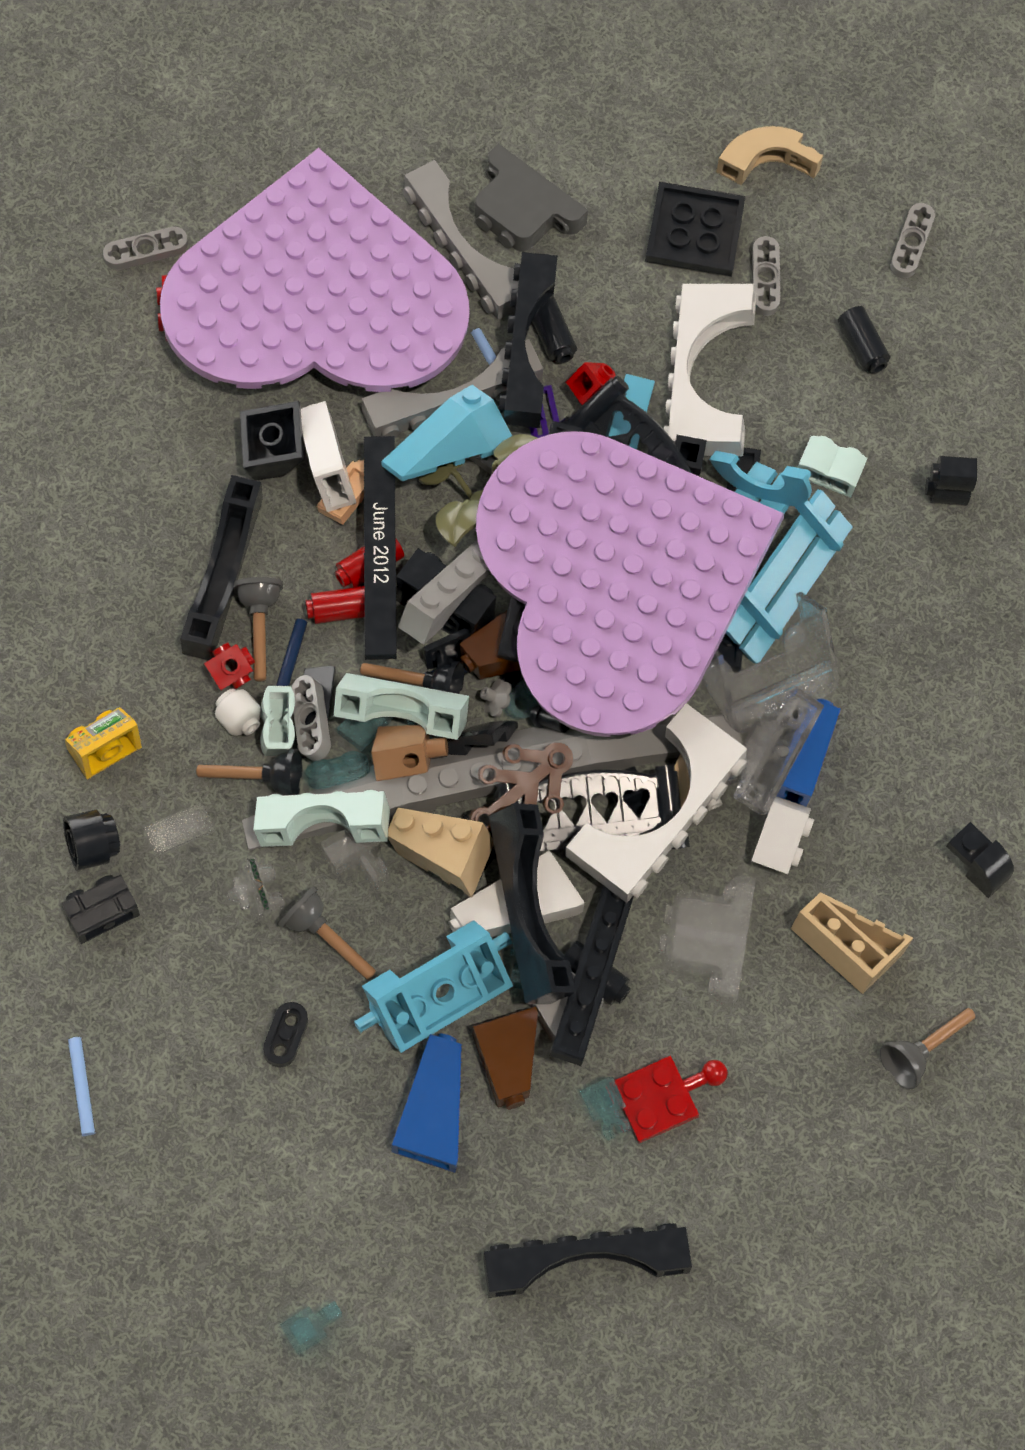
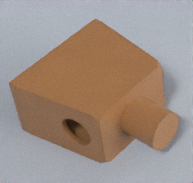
M421 725L379 726L371 751L376 781L428 772L431 758L448 756L447 739L445 737L430 739L429 734H426Z

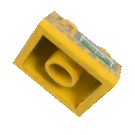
M120 707L113 711L107 710L96 718L95 722L86 727H77L65 738L68 752L86 779L91 778L142 748L137 723Z

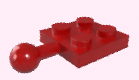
M670 1055L612 1081L611 1086L638 1143H641L698 1118L699 1113L689 1091L705 1084L710 1086L723 1084L727 1079L728 1071L723 1062L710 1060L704 1064L701 1072L682 1080Z

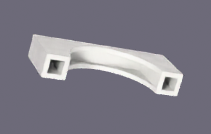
M682 284V293L676 296V313L680 314L679 321H674L673 336L674 339H677V346L671 348V364L675 365L674 373H669L668 388L669 391H672V399H667L666 417H670L669 426H664V430L674 443L677 434L707 440L704 456H712L716 450L743 456L745 440L743 415L726 413L705 403L692 388L690 375L697 355L710 340L727 330L754 325L756 308L754 284Z
M687 703L666 726L665 737L672 742L682 755L689 773V793L679 812L659 829L637 836L608 834L586 823L566 846L567 858L626 903L632 896L638 898L648 885L646 879L653 871L656 874L661 871L669 859L666 855L672 847L678 849L684 843L688 836L686 830L692 823L698 825L708 812V809L705 807L712 799L719 800L728 787L725 784L732 775L737 777L747 765L745 760L747 748Z

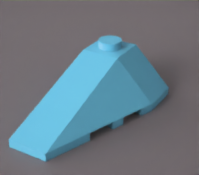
M470 385L450 397L382 460V467L401 481L436 472L437 467L453 462L457 466L464 464L465 458L480 455L481 458L494 454L496 447L505 439L511 437L512 434L494 400L474 385Z

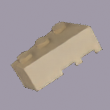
M397 807L388 828V839L398 855L427 872L428 870L441 877L444 882L457 886L465 894L473 897L494 846L493 838L483 822Z
M820 892L799 912L791 930L863 994L904 954L913 938L906 934L901 936L885 928V924L878 920L873 922L856 914L858 910Z

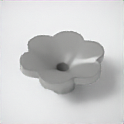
M497 679L492 687H484L481 690L480 697L486 701L484 705L485 713L498 717L502 710L508 707L510 703V683Z

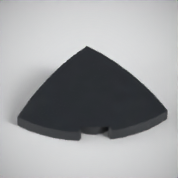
M512 720L494 721L464 729L458 740L447 739L448 755H467L474 745L494 746L497 741L507 742L518 728V722Z

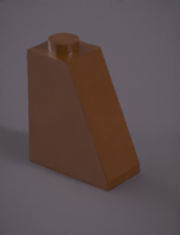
M507 610L459 644L461 653L459 660L463 662L467 672L471 673L473 671L479 679L521 670L518 662L497 657Z
M536 1007L473 1026L472 1036L498 1108L506 1105L507 1109H514L525 1104V1099L529 1098L538 1016Z

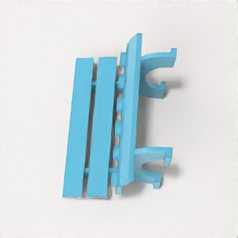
M716 450L709 460L717 472L737 488L736 493L756 502L762 499L760 501L761 504L784 514L789 506H794L800 513L749 586L726 631V634L732 641L740 645L739 649L747 658L758 665L775 639L781 637L783 634L782 629L835 552L841 550L844 545L843 541L853 526L840 511L834 510L836 506L823 490L817 489L810 501H808L812 492L809 481L812 474L809 470L787 466L771 485L777 476L776 470L755 462L748 474H746L736 464L739 460L737 455Z

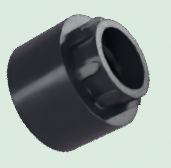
M95 809L64 816L63 829L65 841L76 871L108 864L110 857L118 855L120 852V840L112 815L107 813L100 814Z

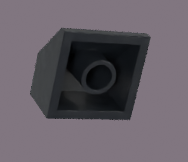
M299 401L240 411L243 468L254 480L285 476L304 460L301 406Z

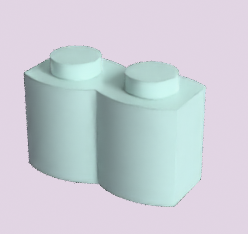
M811 435L797 468L806 469L811 472L810 482L852 497L867 457L855 448L839 447L828 437Z
M267 686L261 702V717L264 726L260 737L261 749L265 756H277L281 753L289 752L294 742L295 730L291 716L294 711L295 697L291 686Z

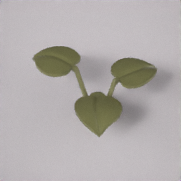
M518 434L501 442L494 450V456L497 460L492 463V474L510 454L538 438L527 434ZM452 462L438 466L436 472L417 478L425 485H434L445 481L452 474L469 497L463 503L459 501L448 503L436 515V526L441 536L452 546L456 547L460 540L476 527L477 510L483 490L473 494L456 470L463 464L455 466Z

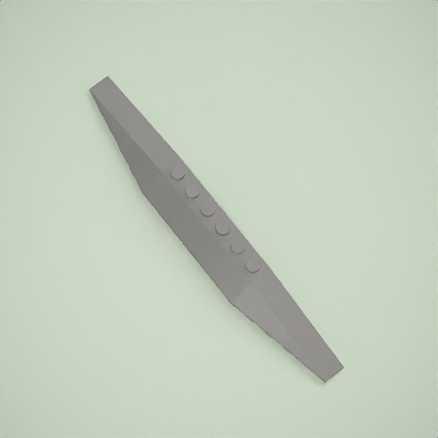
M734 714L703 715L742 744ZM669 716L656 724V727L633 735L631 733L611 735V737L594 736L571 728L569 730L566 729L565 733L548 727L527 728L515 731L507 742L497 741L494 746L474 745L467 755H448L447 757L431 758L429 770L423 774L376 781L374 765L308 793L332 794L336 791L345 793L364 792L366 790L384 791L390 807L389 820H392L397 807L429 812L436 810V806L495 794V791H497L496 784L505 783H482L478 778V771L484 765H493L497 769L531 772L541 764L522 760L516 764L507 763L503 759L502 753L503 749L510 744L519 745L522 749L541 751L551 743L558 742L567 745L572 751L573 763L571 768L563 774L586 770H622L633 766L636 767L678 758L680 752L665 737L666 726L675 716ZM515 748L509 749L508 757L511 760H515L518 757V751ZM557 752L553 755L552 760L556 765H559L563 757ZM487 768L483 772V777L487 781L491 780L494 773L491 769ZM255 815L242 820L248 850L263 848L260 846L253 830ZM332 822L318 823L302 831L296 840L346 830L347 828Z

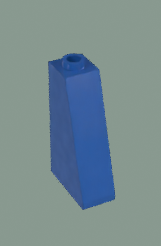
M810 699L775 796L805 807L809 803L841 710L830 701Z
M439 1033L438 1036L429 1035L392 1143V1153L455 1173L458 1164L462 1044L457 1043L454 1037Z

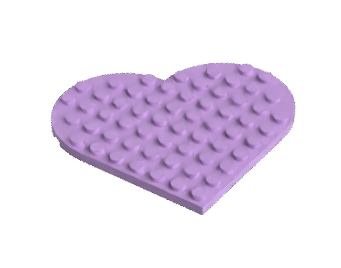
M319 148L187 250L169 271L160 299V313L165 336L177 357L191 370L206 379L216 383L222 381L236 384V388L261 389L262 385L277 382L280 385L299 378L313 368L344 386L351 384L364 387L366 391L391 392V388L407 385L409 388L417 386L438 375L457 356L464 343L470 311L466 288L451 263Z
M578 431L554 433L535 439L510 454L493 472L482 492L476 516V532L480 552L497 583L508 594L526 605L518 628V661L527 687L539 705L550 716L567 727L582 733L603 737L629 733L633 735L656 727V724L665 720L670 715L676 714L688 702L699 686L784 519V513L616 440L594 433Z

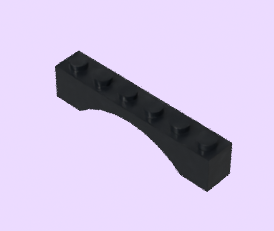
M522 252L521 264L515 263L513 281H518L519 283L518 289H512L510 307H516L515 315H509L507 333H513L512 342L506 341L504 359L510 360L509 368L503 367L501 386H507L506 395L500 394L499 411L504 413L506 425L540 428L544 386L536 377L530 365L525 340L534 317L554 297L558 255Z
M231 475L208 567L197 597L188 612L180 638L182 654L205 660L214 658L212 651L217 649L235 591L234 582L239 578L263 500L261 481Z
M513 803L490 815L489 821L525 1004H552L576 993L570 961L560 952L551 939L539 905L537 869L544 838L539 807L535 804Z
M668 1223L657 1226L655 1231L644 1232L643 1228L636 1227L624 1230L622 1235L610 1236V1232H597L591 1234L590 1239L577 1240L576 1236H564L557 1238V1243L543 1244V1240H531L524 1242L523 1247L510 1248L509 1244L493 1245L489 1247L490 1251H484L483 1256L488 1298L523 1294L534 1281L550 1270L566 1263L583 1259L622 1261L641 1268L654 1277L690 1273L692 1262L686 1227L677 1228V1224Z

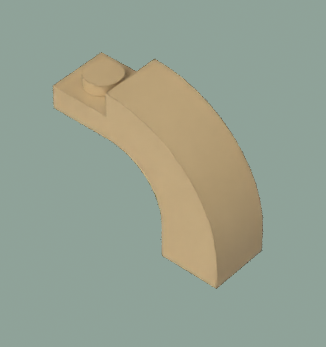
M775 126L760 127L739 135L729 143L719 157L716 172L742 185L756 166L765 162L776 161L788 164L815 178L820 170L823 155L812 147L802 145L803 134L798 131Z

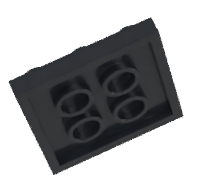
M659 181L645 262L732 277L746 196Z

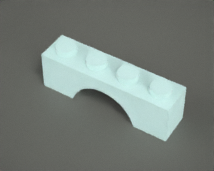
M346 673L336 687L334 716L361 722L378 717L404 718L421 725L426 734L458 740L466 726L469 696Z
M375 790L354 793L336 791L332 794L302 793L300 795L286 796L272 794L270 796L257 797L253 830L261 847L291 846L302 831L312 825L323 822H332L344 826L352 834L355 843L387 842L390 807L384 791Z

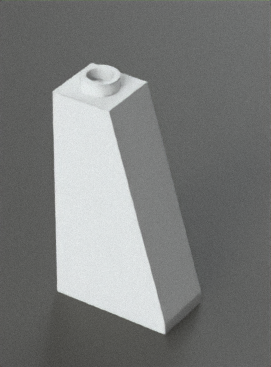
M326 401L302 408V434L312 474L326 511L330 512L356 504Z
M550 850L539 856L537 890L544 923L582 913L585 902ZM501 879L474 894L473 897H469L451 908V920L448 923L452 932L475 920L490 933L491 938L499 936L503 932L511 933Z

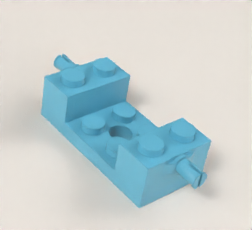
M473 920L446 936L451 949L402 978L397 977L391 970H388L364 984L362 988L369 1000L370 1012L354 1020L356 1028L362 1033L377 1023L381 1026L387 1039L402 1053L429 1037L430 1034H434L511 988L513 984L498 953L501 949L512 944L509 935L503 932V934L492 939L490 933ZM443 984H449L448 993L441 998H437V989Z

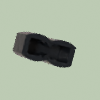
M939 456L937 463H932L930 477L926 478L925 495H930V503L967 506L970 501L971 492L974 491L977 482V458Z

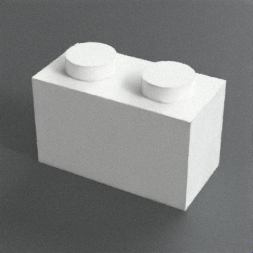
M774 796L752 861L786 874L789 873L791 865L797 867L804 850L798 847L801 836L808 838L814 819L809 818L811 808Z

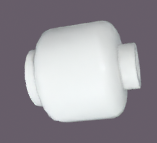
M233 688L224 692L215 703L217 706L215 717L228 733L233 736L242 734L247 736L258 729L260 726L261 706L249 692L244 689L235 690Z

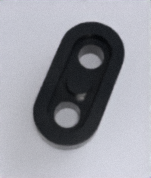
M296 1002L284 1003L275 1013L263 1045L264 1057L274 1067H286L296 1058L308 1026V1014L301 1004ZM290 1016L298 1019L297 1024L294 1026L287 1025L285 1021ZM283 1046L287 1051L283 1056H277L274 1053L276 1047Z

